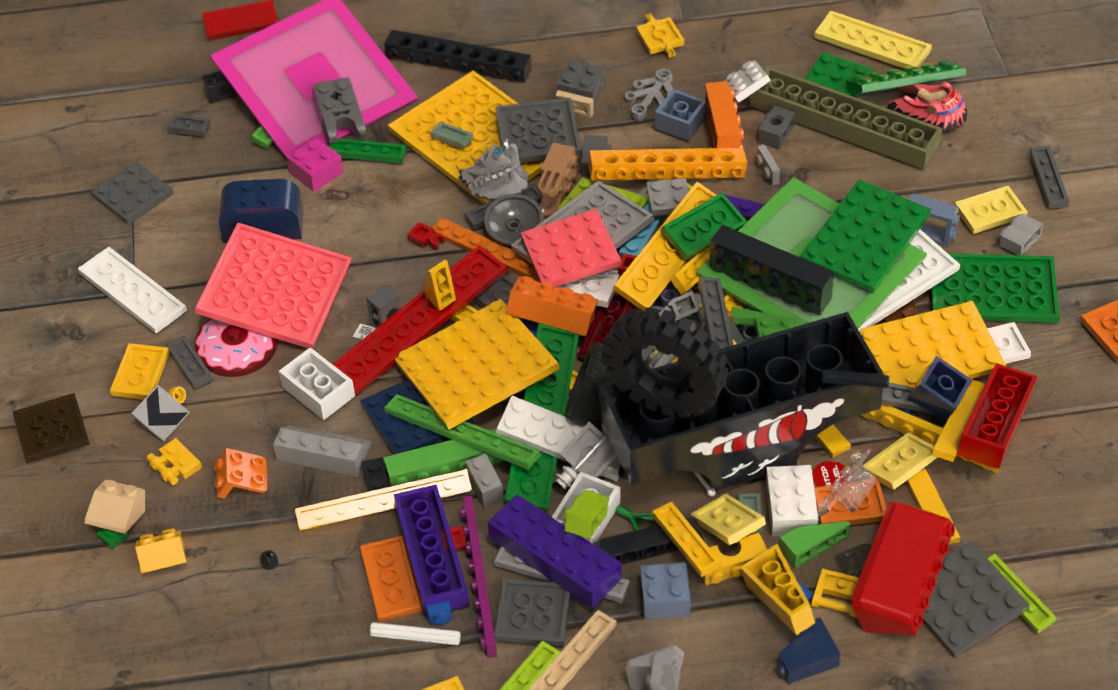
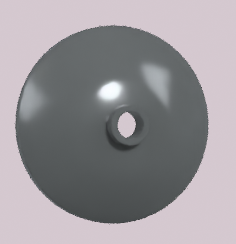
M508 194L497 198L488 206L484 216V224L489 236L498 243L511 246V244L521 238V232L533 229L544 221L543 211L539 204L532 198L521 194Z

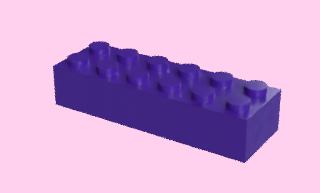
M437 484L394 494L398 520L425 617L428 616L426 607L428 605L449 601L451 610L469 606L468 590ZM441 530H444L449 550L444 548Z
M518 494L487 522L489 538L591 608H594L622 579L621 563L583 537L565 531V525Z

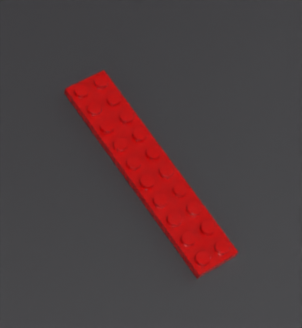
M478 245L449 269L456 297L454 302L439 311L425 297L423 290L332 365L352 379L354 393L357 396L396 363L395 358L399 356L401 351L407 350L431 335L508 271L507 266Z

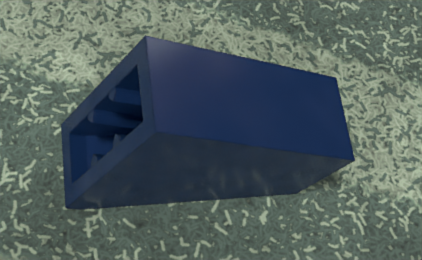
M821 617L816 618L815 624L802 631L779 653L776 668L780 677H784L787 684L839 667L841 653Z

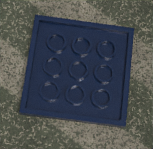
M409 380L360 400L362 408L393 455L430 446L448 438L385 412L384 407L396 394L430 407ZM469 418L468 420H466V422H469V423H471V424H474V421H473L472 418Z

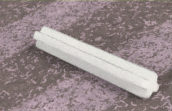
M375 622L370 626V635L377 637L458 645L461 639L459 631Z

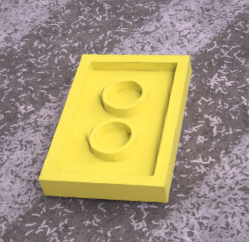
M1009 186L955 202V205L959 206V215L973 234L1010 223L1014 217H1018L1022 213L1025 215L1028 213Z
M908 432L861 467L864 474L879 480L880 483L894 490L938 457L932 455L934 445Z
M728 494L722 495L691 513V518H695L699 526L728 545L738 542L741 538L757 531L766 524L764 516Z

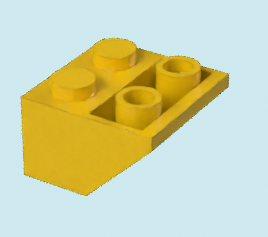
M175 528L162 531L161 535L153 536V533L140 536V540L136 541L135 548L141 573L186 562L180 530L175 531Z

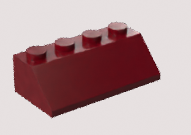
M614 293L608 308L599 306L578 353V357L584 360L593 344H603L620 315L625 312L629 314L631 309L638 307L620 294Z

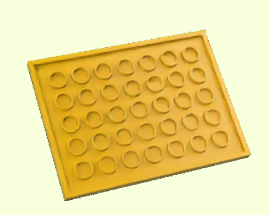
M472 71L390 123L388 131L484 205L491 202V200L483 199L481 196L475 197L472 192H469L458 179L460 176L459 170L475 166V161L491 145L502 146L495 106L518 103L479 74ZM441 121L473 133V140L462 150L432 139L430 133ZM545 160L520 163V166L528 173V181L541 173V167Z

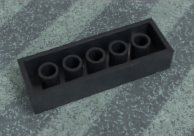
M723 224L710 240L709 266L718 273L723 272L734 280L743 282L752 288H757L771 296L780 298L789 304L796 305L819 316L832 299L834 272Z

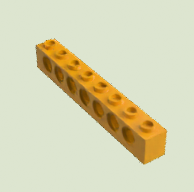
M743 148L590 150L588 160L591 180L745 178L747 159Z

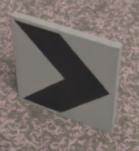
M157 385L131 415L164 442L190 412Z

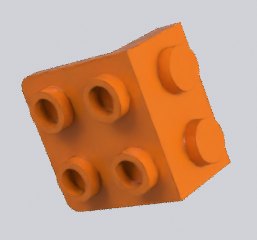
M226 448L221 456L215 460L214 470L216 471L214 487L216 488L218 498L225 499L233 487L259 493L266 492L267 467L264 457Z

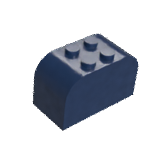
M286 179L233 181L225 185L221 192L219 227L223 243H228L237 223L293 240L302 239L304 210L298 186Z

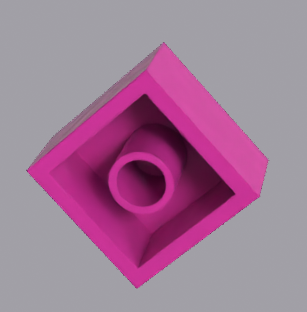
M316 137L286 157L289 173L313 192L343 173L341 156Z

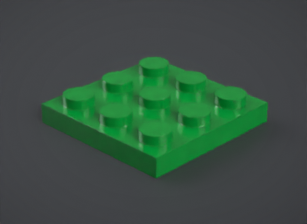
M822 52L804 79L858 98L861 92L847 88L846 80L853 79L852 76L854 75L870 76L874 69Z

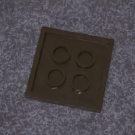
M75 393L12 411L27 463L90 444Z

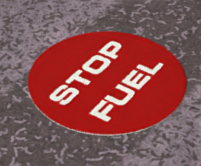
M835 461L820 463L814 468L812 473L813 482L817 487L849 484L851 479L849 470L843 464Z

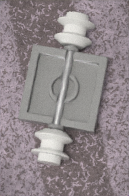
M588 422L560 452L559 455L572 466L571 468L563 466L564 472L561 475L556 473L558 477L556 482L564 489L571 487V483L576 480L578 476L576 473L578 472L598 478L617 457V453L609 440L610 438L603 423L602 429L604 432L601 433L594 425Z

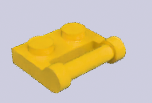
M822 568L812 600V606L834 609L849 613L851 617L857 618L852 605L823 598L822 595L827 594L852 601L859 578Z

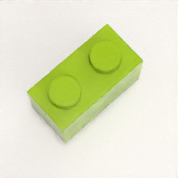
M584 489L579 497H575L571 508H567L564 513L563 520L566 521L565 531L590 539L607 516L609 497Z

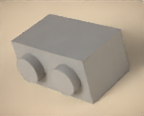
M483 454L467 460L466 469L469 480L483 508L503 502V485L487 455Z

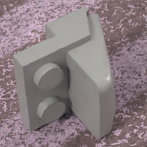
M670 645L630 659L626 663L630 688L632 690H678L684 652L677 646Z

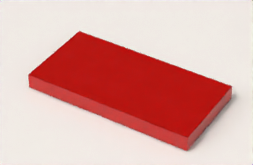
M273 0L202 13L208 41L261 31L278 22Z

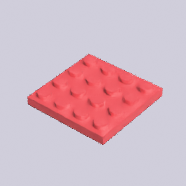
M597 209L521 232L522 240L541 283L549 282L557 287L622 266L618 252Z

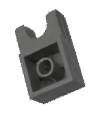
M346 77L312 84V99L327 143L336 142L337 130L341 128L352 130L356 138L365 137L364 120L350 78Z

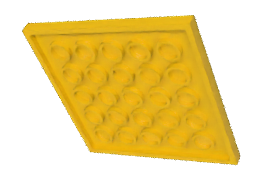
M501 299L420 341L407 350L401 351L399 356L395 358L396 365L448 430L560 369L556 359L517 316L506 313L507 305Z

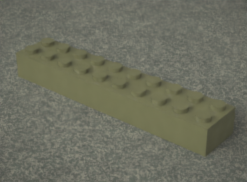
M769 66L764 72L771 81L752 93L750 97V106L770 112L774 105L794 111L796 112V123L925 169L941 142L942 128Z

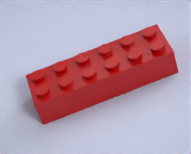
M996 363L962 433L957 455L988 467L1000 469L1031 400L1038 376Z

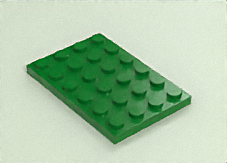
M858 179L802 252L800 258L834 272L835 277L874 293L929 218L931 209Z
M948 253L960 264V268L957 272L931 288L932 311L973 301L983 321L1059 323L1060 314L1054 256Z

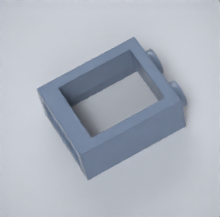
M912 193L909 200L930 208L931 215L929 217L947 222L946 230L925 223L920 230L937 245L948 248L951 241L956 240L958 229H955V227L958 226L960 215H957L959 206Z

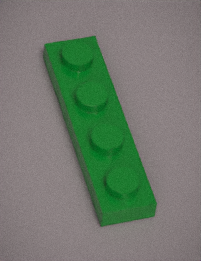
M336 138L335 143L329 145L341 158L403 164L407 152L406 145L339 138Z

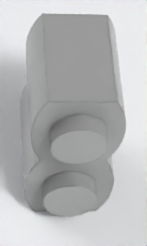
M1023 213L1018 217H1014L1010 226L1003 228L1000 232L999 246L1017 255H1023L1041 236L1043 223Z

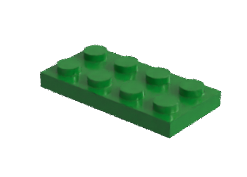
M722 192L662 227L661 232L687 261L710 247V240L722 224L738 231L747 221Z

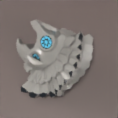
M505 139L503 146L497 147L494 144L487 148L481 157L475 161V166L459 170L460 176L458 179L475 197L481 196L483 199L493 201L504 195L521 194L523 189L528 188V173L520 166L518 148L515 143H508V139Z

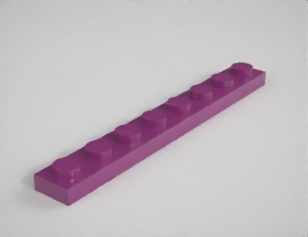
M472 496L463 497L464 506H460L462 520L467 519V524H463L465 537L470 539V542H466L467 555H472L473 560H469L470 574L475 573V578L471 580L473 592H478V597L474 598L476 611H481V616L477 617L479 630H484V635L480 636L482 650L487 649L488 658L497 657L494 630Z

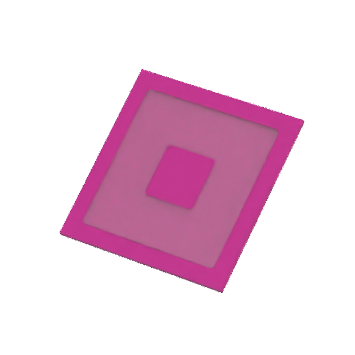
M323 0L210 55L212 61L285 158L315 137L327 146L330 145L327 143L312 99V84L349 77L365 126L418 100L414 91L342 0ZM341 128L337 130L335 138L342 139L354 132L348 128Z

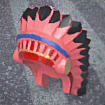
M943 82L940 85L917 83L900 86L898 89L915 94V100L904 96L889 101L886 107L889 110L940 127L942 132L945 131L947 133L952 129L956 130L967 119V107L962 95L951 88L948 82ZM924 88L929 93L945 91L947 96L940 101L926 103L917 94Z

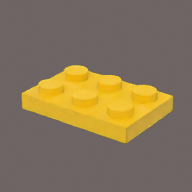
M129 343L110 389L111 396L144 400L159 383L170 354L169 349L166 347Z

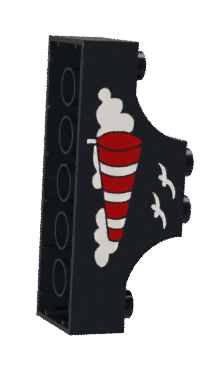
M847 311L721 348L718 354H724L727 361L725 365L728 368L726 382L713 406L698 416H694L691 413L690 417H679L677 412H675L673 417L663 415L661 406H658L655 412L645 408L646 400L644 398L639 403H636L629 398L631 389L622 392L615 385L618 379L599 384L600 419L630 484L674 471H692L707 476L714 491L766 476L767 467L796 466L803 449L823 430L836 422L881 409L883 388L822 382V372L824 369L885 374ZM678 362L653 368L658 373L673 379H681L688 373Z

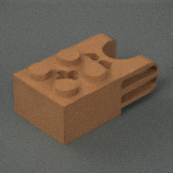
M552 143L541 167L538 192L542 195L540 207L544 218H548L558 210L561 203L572 191L573 181H576L579 171L576 169L578 156L575 155V147Z

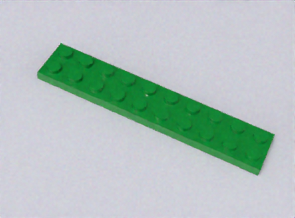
M539 323L536 338L556 359L560 369L526 387L524 401L565 417L579 334ZM540 451V457L529 470L511 463L504 504H507L518 494L547 513L557 457Z

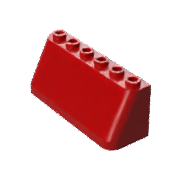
M890 501L888 503L852 597L853 610L864 632L916 636L919 627L922 626L925 609L929 606L931 592L936 587L938 573L942 570L944 556L949 551V542L955 534V525L949 518L902 502Z

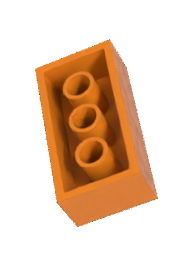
M728 81L705 83L706 119L713 148H743L741 140L744 139L743 128H739L740 116L736 115L737 103L736 101L733 102V88H729Z
M519 276L511 290L506 313L586 336L593 321L598 299L587 293H576L570 288H558L549 282L541 283L534 281L533 278L528 276Z

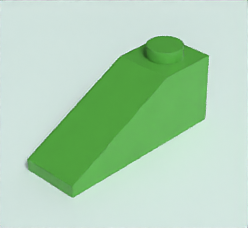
M844 521L797 527L792 531H786L780 537L779 548L782 555L796 569L847 539L850 532V523Z

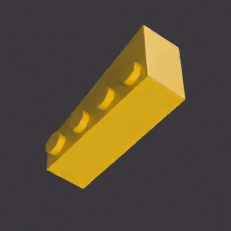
M778 544L740 567L746 586L795 635L815 624L810 604L797 583L793 572L790 570Z

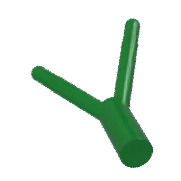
M618 505L615 510L617 514L631 521L635 531L640 530L636 522L637 519L657 523L652 517V512L635 513L621 505Z

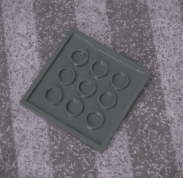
M571 97L495 106L501 145H504L505 139H508V143H515L518 148L520 163L545 160L552 143L575 147V155H582Z
M970 541L943 559L942 570L938 573L936 587L931 592L929 606L925 609L923 615V622L953 657L957 658L1022 615L1025 611H1028L1030 604L977 546Z

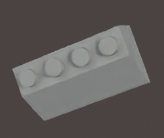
M289 425L280 428L273 446L276 460L358 477L362 468L361 461H365L372 442Z

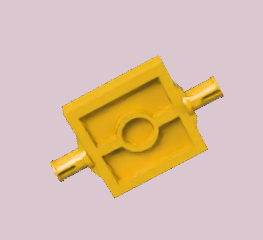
M651 13L649 15L646 14L645 19L647 23L637 26L636 32L649 54L666 51L670 58L674 57L676 52L673 48L684 45V38L670 17L655 20Z

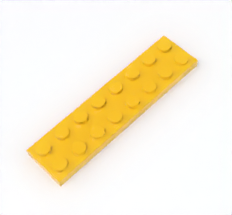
M696 182L612 289L642 311H645L646 307L650 308L671 282L670 277L686 262L661 232L662 227L717 195L699 182Z

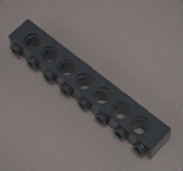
M391 30L384 43L387 58L467 73L474 71L479 75L525 83L532 69L531 55L403 31Z

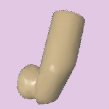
M922 88L917 96L926 103L944 99L947 93L942 90L929 93Z

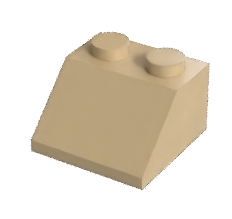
M104 480L94 491L85 517V524L126 533L145 513V489L117 483L113 480Z

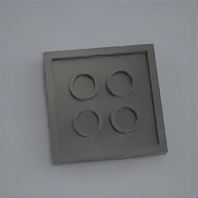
M137 161L91 191L94 199L127 225L174 194L171 187Z
M503 579L494 634L495 641L539 645L544 641L550 646L564 647L571 594L554 582Z

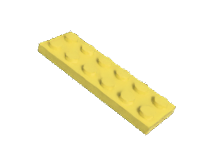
M833 11L829 12L814 35V38L903 69L907 66L919 68L932 48L931 44Z

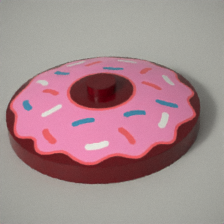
M212 318L202 325L195 338V351L211 373L225 377H239L258 371L273 358L278 346V339Z

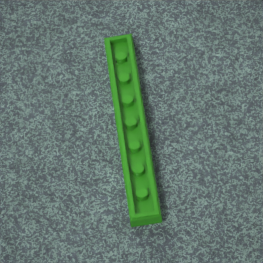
M398 394L384 407L385 412L527 470L540 457V450L466 421L448 430L431 407Z

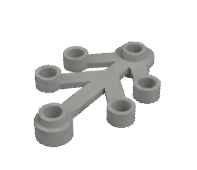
M659 69L652 78L635 80L633 82L634 92L629 91L625 93V102L628 104L635 103L636 98L646 96L641 104H635L632 107V117L636 121H643L645 119L647 109L654 98L659 106L665 100L660 91L662 86L666 90L667 96L672 91L671 82L673 76L669 70ZM653 85V87L644 89V86Z

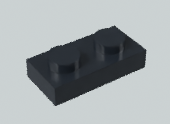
M383 457L361 461L368 492L390 487Z

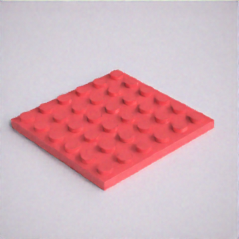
M237 223L196 305L195 313L308 349H314L350 267L352 258Z

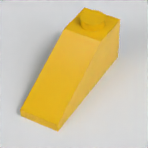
M444 260L428 270L422 283L425 297L439 311L456 300L449 265Z

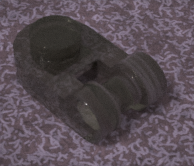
M861 544L836 556V561L844 568V574L854 576L857 572L863 570L872 544ZM855 558L856 562L851 563L850 560Z

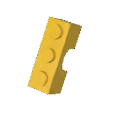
M760 533L741 538L738 541V554L735 556L723 555L717 545L709 547L720 560L721 568L701 578L706 586L712 583H720L722 580L742 576L740 567L767 550Z

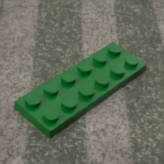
M939 61L937 65L926 63L922 64L919 68L907 66L901 71L889 69L887 73L883 74L881 72H871L870 76L865 77L864 75L852 76L853 79L846 80V87L864 93L965 76L966 68L958 66V63H950V61Z

